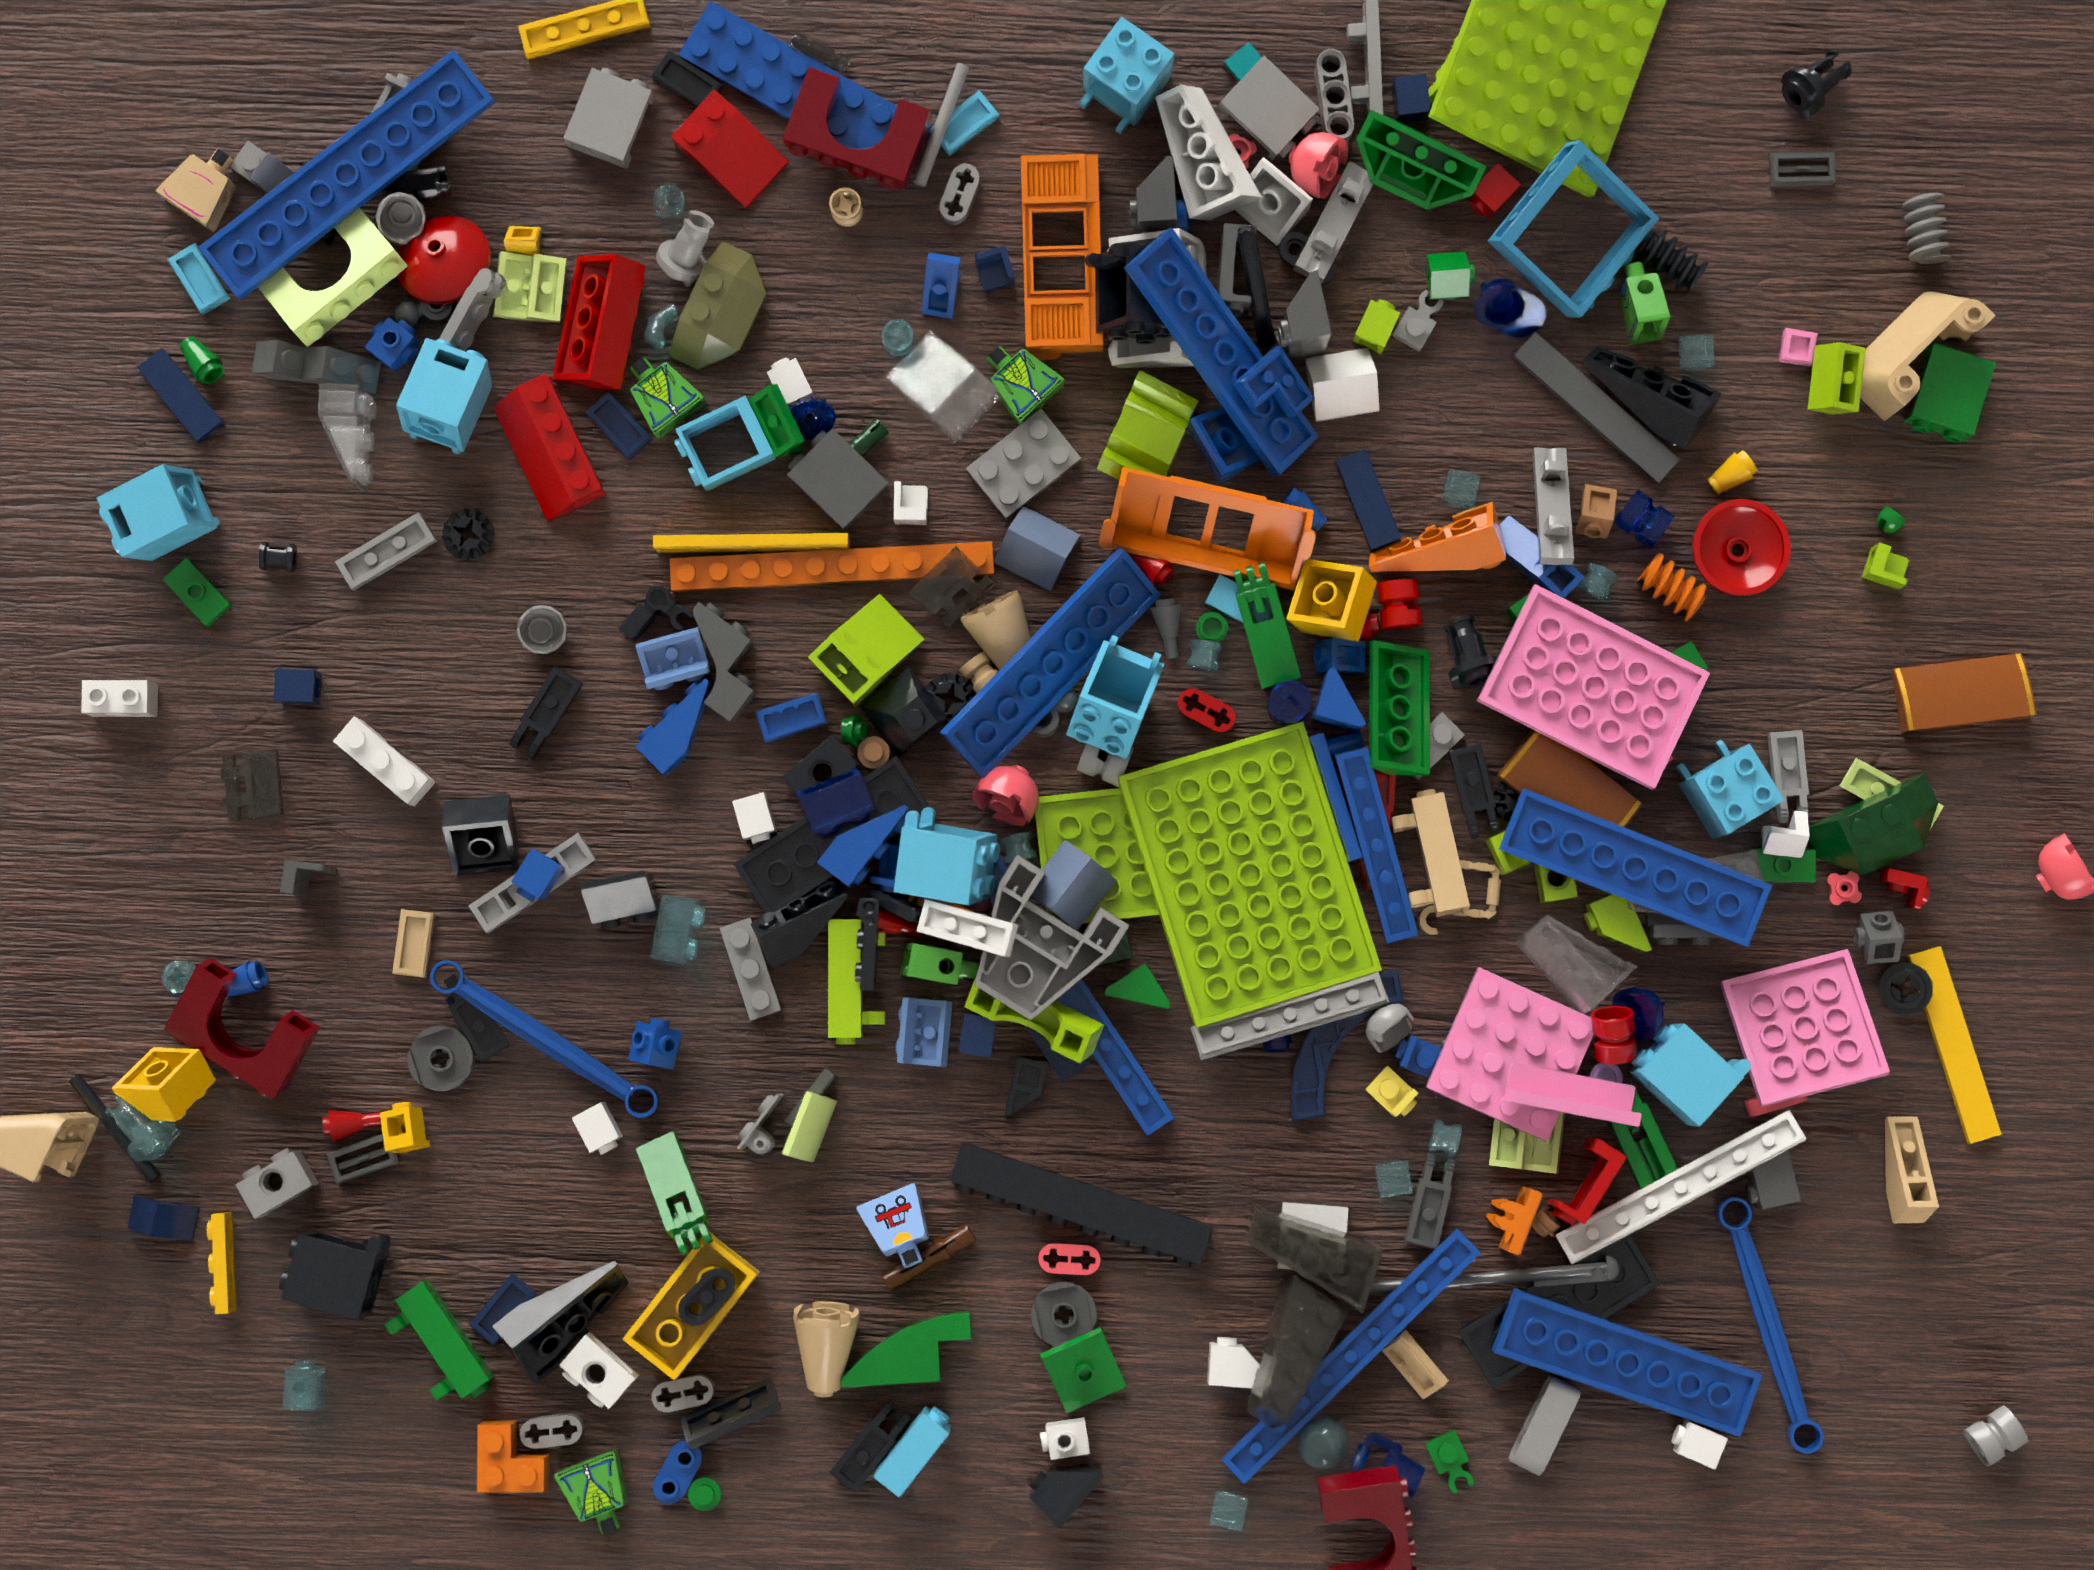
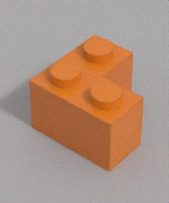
M517 1420L483 1421L478 1425L477 1493L545 1492L550 1487V1454H517Z

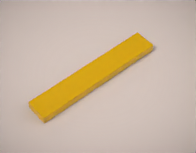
M848 533L653 535V547L658 553L821 551L850 549V538Z
M1941 946L1908 955L1909 963H1915L1925 969L1933 981V996L1924 1010L1967 1144L2002 1135Z

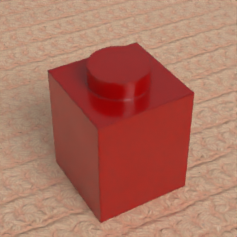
M1497 163L1478 183L1473 195L1467 198L1470 201L1469 205L1479 216L1483 217L1485 215L1491 220L1517 193L1521 184Z

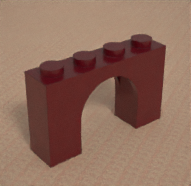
M809 67L782 137L784 146L788 148L787 151L801 158H806V155L818 159V163L828 168L835 169L836 166L846 168L850 175L859 179H866L867 176L879 180L878 184L887 189L896 190L897 187L906 189L932 119L931 110L900 99L889 130L879 143L867 149L847 148L839 144L829 132V119L841 89L840 78Z
M210 957L195 967L164 1030L171 1034L177 1042L187 1044L193 1049H200L206 1060L215 1062L226 1069L232 1077L242 1079L253 1086L259 1094L274 1100L288 1089L320 1027L292 1010L279 1019L264 1048L249 1049L239 1045L228 1035L221 1018L222 1005L238 974Z
M1396 1465L1317 1477L1320 1506L1325 1523L1357 1518H1371L1380 1521L1390 1530V1537L1386 1546L1373 1558L1360 1562L1328 1566L1329 1570H1417L1416 1566L1412 1567L1411 1558L1416 1557L1413 1537H1408L1407 1528L1412 1527L1411 1512L1409 1507H1404L1403 1498L1409 1497L1406 1477H1399Z

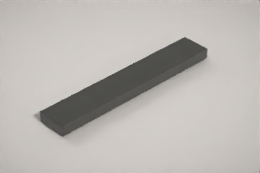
M1536 332L1514 354L1513 358L1656 485L1680 460Z

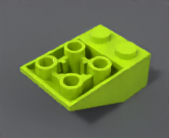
M879 594L834 631L808 658L857 707L925 639Z

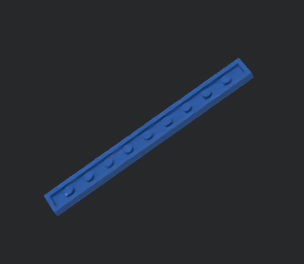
M1000 855L993 866L992 875L996 878L994 892L989 897L993 905L999 882L1008 869ZM1081 978L1056 1000L1104 1024L1093 1055L1148 1136L1174 1119V1116Z
M1456 1228L1226 1453L1221 1461L1245 1484L1481 1252Z

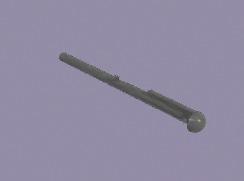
M1605 1255V1262L1459 1274L1445 1289L1460 1287L1473 1289L1472 1284L1480 1283L1506 1284L1534 1281L1533 1287L1611 1281L1618 1276L1620 1266L1614 1257ZM1404 1279L1357 1283L1358 1296L1390 1294Z

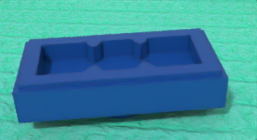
M818 692L756 711L765 743L828 724Z

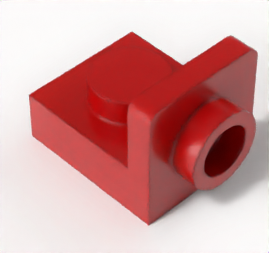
M1891 868L1881 869L1879 882L1888 884L1887 890L1907 894L1908 889H1910L1907 909H1921L1922 904L1925 905L1930 892V887L1926 885L1928 877Z

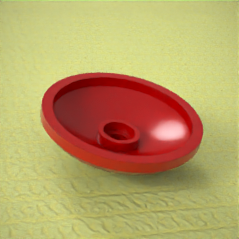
M458 216L431 218L425 221L424 228L419 236L411 239L407 244L400 245L397 253L408 266L397 276L404 289L419 301L428 304H448L458 301L462 298L474 277L477 276L479 270H482V268L489 269L491 251L488 240L477 225L465 218ZM440 247L439 250L432 252L435 248Z
M1735 499L1715 506L1701 519L1694 532L1692 553L1697 570L1713 588L1732 596H1751L1765 591L1780 579L1789 563L1791 543L1785 524L1772 509L1757 501ZM1733 546L1740 547L1742 551L1741 556L1733 555Z

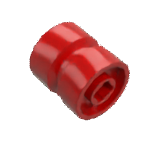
M1398 579L1376 584L1378 603L1383 605V609L1379 611L1381 630H1403L1423 625L1421 607L1416 605L1415 602L1420 598L1417 579Z
M1605 1006L1593 1011L1591 1023L1592 1032L1596 1036L1593 1043L1596 1061L1603 1064L1617 1065L1636 1059L1638 1055L1637 1041L1635 1040V1035L1632 1034L1635 1031L1634 1011L1625 1006Z

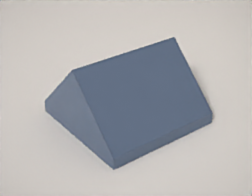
M1023 506L1009 526L995 557L994 564L1051 592L1079 540L1080 534Z
M1065 840L1042 870L1045 874L1031 896L1067 925L1078 930L1116 882V879L1090 856Z

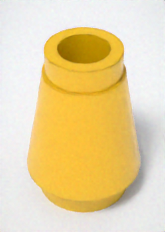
M1742 450L1738 454L1734 452L1707 481L1716 494L1719 495L1753 479L1752 475L1758 469L1747 453Z

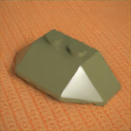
M722 242L707 260L678 320L669 358L693 369L701 370L708 365L740 352L767 295L752 254Z

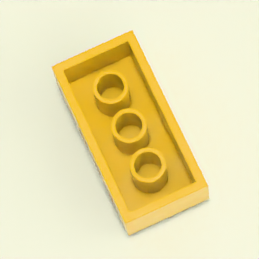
M712 1233L710 1234L713 1242L706 1244L701 1237L699 1240L701 1247L691 1250L622 1339L673 1380L680 1376L760 1273L759 1270ZM720 1267L732 1272L736 1279V1289L733 1295L702 1325L690 1326L684 1323L678 1314L680 1300L710 1270ZM716 1278L714 1280L715 1289L724 1290L726 1286L725 1281L722 1278ZM693 1302L690 1305V1310L693 1314H700L702 1306L698 1302Z

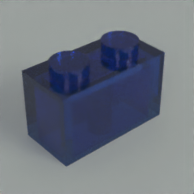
M856 768L795 792L813 834H829L838 829V824L848 820L852 823L868 817V812L875 809L863 777Z

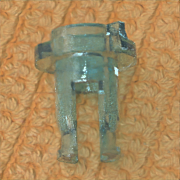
M118 1095L115 1097V1100L121 1106L113 1110L111 1107L105 1109L106 1115L114 1118L118 1128L131 1141L128 1147V1154L134 1161H151L158 1158L167 1151L174 1142V1139L181 1135V1131L173 1122L151 1120Z

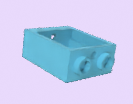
M746 396L675 429L679 438L675 439L674 442L682 458L688 455L693 467L688 469L692 480L696 486L702 484L706 492L776 459ZM741 415L759 454L708 478L690 438Z
M925 1405L876 1468L873 1477L900 1498L949 1435L951 1425L948 1424V1420L950 1418L936 1406L929 1409Z

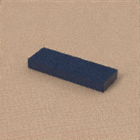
M163 348L159 349L137 367L197 442L201 443L224 424L219 415Z
M1366 449L1336 460V467L1370 551L1400 540V533Z

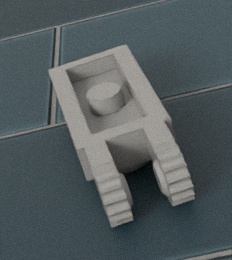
M488 268L479 270L477 276L474 277L472 283L464 292L439 339L451 343L456 349L466 351L471 346L481 322L487 317L489 308L494 301L493 299L502 295L506 285L505 277Z
M1803 731L1768 733L1772 780L1784 798L1783 802L1776 805L1779 823L1788 822L1787 797L1796 796V811L1807 812L1808 816L1807 795H1809Z

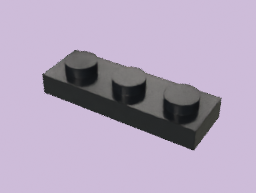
M769 1377L679 1419L686 1443L693 1450L779 1411L782 1407L775 1385Z

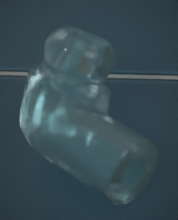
M672 303L648 319L644 338L646 343H649L650 347L654 350H659L666 345L667 340L663 336L665 326L680 318Z

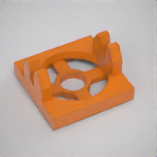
M1521 1186L1516 1202L1504 1198L1491 1200L1490 1204L1504 1211V1216L1487 1213L1485 1216L1493 1226L1505 1230L1499 1248L1516 1255L1521 1254L1543 1196L1541 1192Z

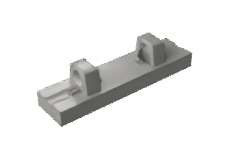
M1364 0L1362 5L1363 23L1348 24L1347 42H1364L1366 85L1352 86L1350 88L1352 104H1366L1367 116L1370 110L1383 114L1378 0Z
M1351 161L1348 162L1293 268L1294 271L1308 277L1311 271L1318 270L1322 284L1373 186L1365 169ZM1340 195H1343V196H1345V197H1347V198H1349V199H1351V200H1353V201H1355V202L1352 203V202L1346 200L1345 198L1341 197Z
M1534 447L1532 458L1539 563L1543 565H1572L1574 561L1567 451L1566 448L1549 449Z
M579 833L545 854V856L565 867L550 892L597 862V859ZM514 876L469 905L476 919L488 934L540 900L536 897L531 902L516 893L519 886L511 882Z

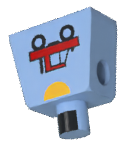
M915 1183L856 1207L885 1256L898 1252L904 1268L912 1267L923 1261L917 1244L928 1240L929 1235L920 1192Z

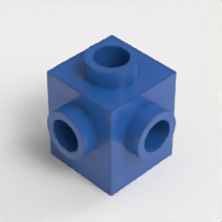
M388 317L385 322L381 321L374 327L370 334L372 338L365 348L370 354L397 373L404 363L408 364L414 359L420 342L413 336L416 330L402 319L396 323Z
M651 1018L650 1024L637 1021L632 1035L628 1060L674 1069L682 1031L669 1028L670 1021Z

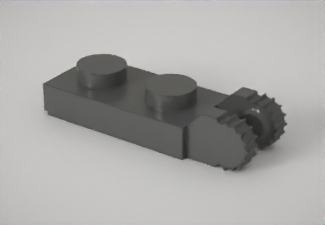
M1428 1153L1422 1171V1178L1418 1180L1404 1242L1435 1250L1439 1245L1453 1187L1450 1184L1455 1160L1448 1158L1444 1163L1441 1183L1430 1181L1436 1160L1434 1154Z

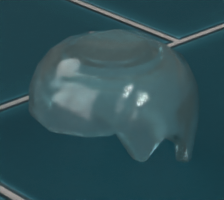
M1328 1416L1310 1421L1304 1426L1298 1436V1451L1305 1463L1316 1469H1327L1336 1466L1345 1458L1350 1448V1435L1344 1424Z

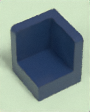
M1419 74L1394 77L1391 89L1395 120L1401 123L1428 120L1431 105L1427 76Z
M1005 245L974 255L975 265L984 293L1015 284V275Z
M276 669L274 701L280 704L320 705L322 673L312 669Z
M964 1013L959 1052L991 1057L997 1021H992L984 1016Z

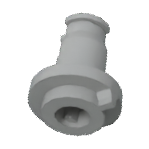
M695 210L689 211V218L684 219V225L676 239L663 242L656 253V260L662 270L671 278L683 281L686 287H690L694 281L698 280L706 260L702 255V250L708 239L709 230L714 226V221L708 215Z

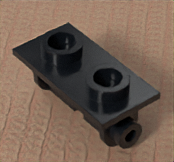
M444 165L407 171L382 191L383 199L396 192L411 194L418 201L452 196Z

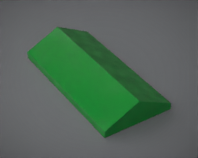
M1376 640L1370 641L1369 767H1373L1388 775L1427 776L1430 774V650Z

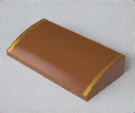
M2021 653L1892 669L1901 733L2022 719L2037 715L2029 675Z
M1533 729L1530 730L1497 775L1519 795L1522 788H1525L1622 827L1628 824L1642 805L1640 801L1582 754Z

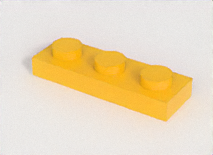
M232 1212L211 1214V1221L207 1223L208 1240H212L213 1254H209L208 1268L209 1272L214 1275V1287L210 1288L209 1295L210 1304L212 1307H215V1314H228L237 1311Z

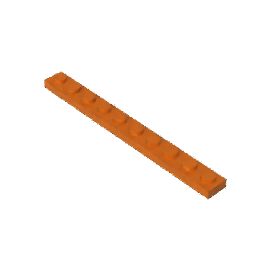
M992 541L670 558L672 592L994 575Z

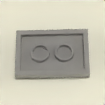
M1040 409L970 464L966 471L1007 520L1079 463L1081 457L1043 410Z

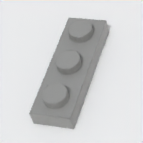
M418 512L338 559L335 563L351 590L355 591L436 543L437 540L422 515Z
M751 917L720 928L750 1021L782 1011L761 945L750 925L753 923Z

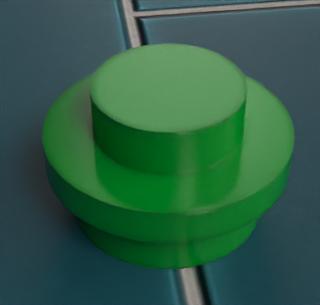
M1207 612L1196 623V634L1206 644H1218L1227 635V621L1219 613Z
M851 715L850 718H844L842 721L841 738L843 743L850 744L852 747H858L867 737V725L865 721H862L860 715Z
M709 1477L696 1479L688 1491L691 1505L700 1511H709L715 1508L720 1502L722 1495L720 1485Z

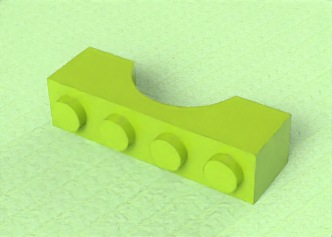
M976 978L974 979L964 1006L965 1008L992 1021H1012L1028 1026L1042 1034L1050 1042L1051 1050L1080 1064L1094 1053L1104 1027L1103 1023L1057 1001H1053L1032 1020H1029L975 986Z

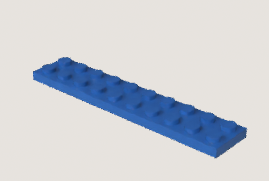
M453 49L200 245L198 249L239 300H242L496 102Z

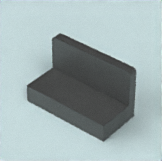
M284 860L280 893L308 897L311 872L337 874V868L323 864Z

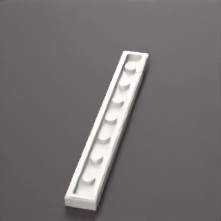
M1788 1110L1589 1217L1585 1225L1577 1223L1556 1234V1237L1570 1263L1574 1265L1806 1141V1137L1792 1113Z

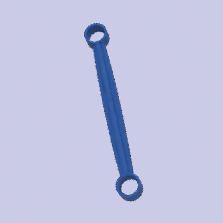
M444 960L438 962L432 968L430 981L437 991L442 993L455 992L538 1050L625 1101V1107L632 1116L645 1118L655 1111L658 1098L651 1087L632 1085L555 1031L467 979L462 967L458 963ZM445 965L454 966L459 973L458 984L451 989L440 988L435 981L436 971ZM636 1090H646L652 1095L653 1105L649 1111L637 1113L630 1107V1096Z
M1734 1196L1725 1197L1716 1206V1219L1720 1225L1730 1230L1759 1333L1791 1421L1786 1432L1787 1440L1799 1452L1813 1453L1823 1443V1431L1817 1423L1809 1419L1779 1314L1747 1227L1752 1218L1751 1207L1741 1198ZM1731 1201L1740 1203L1745 1210L1744 1219L1738 1225H1729L1723 1219V1209ZM1809 1424L1815 1428L1816 1437L1811 1445L1803 1448L1795 1442L1794 1433L1800 1425Z

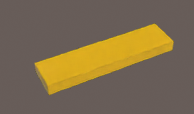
M614 0L520 25L518 29L527 59H532L651 26L643 0Z

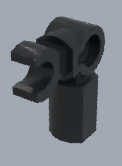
M653 586L646 593L645 604L643 606L638 604L618 629L633 642H636L656 619L654 616L655 612L662 617L667 615L673 628L680 632L684 628L677 623V617L680 614H686L689 618L693 619L694 616L689 608L684 606L678 607L676 605L677 600L669 594L666 588Z

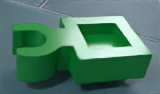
M1454 1429L1424 1443L1437 1473L1440 1475L1448 1472L1447 1485L1454 1494L1458 1492L1455 1486V1480L1458 1477H1465L1469 1486L1474 1485L1471 1474L1461 1467L1469 1459Z

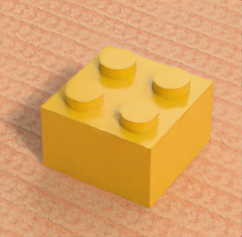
M1312 559L1304 560L1286 619L1302 633L1359 642L1377 581L1363 567Z

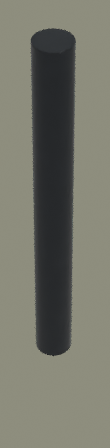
M80 1074L72 1077L69 1080L72 1087L99 1118L150 1183L155 1181L161 1175L83 1077Z

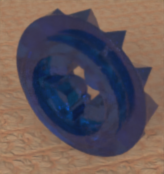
M811 395L808 401L798 398L796 405H788L804 439H813L823 430L828 433L835 425L836 414L833 404H827L825 398L815 400ZM808 413H814L810 422L807 423L805 417L808 416Z

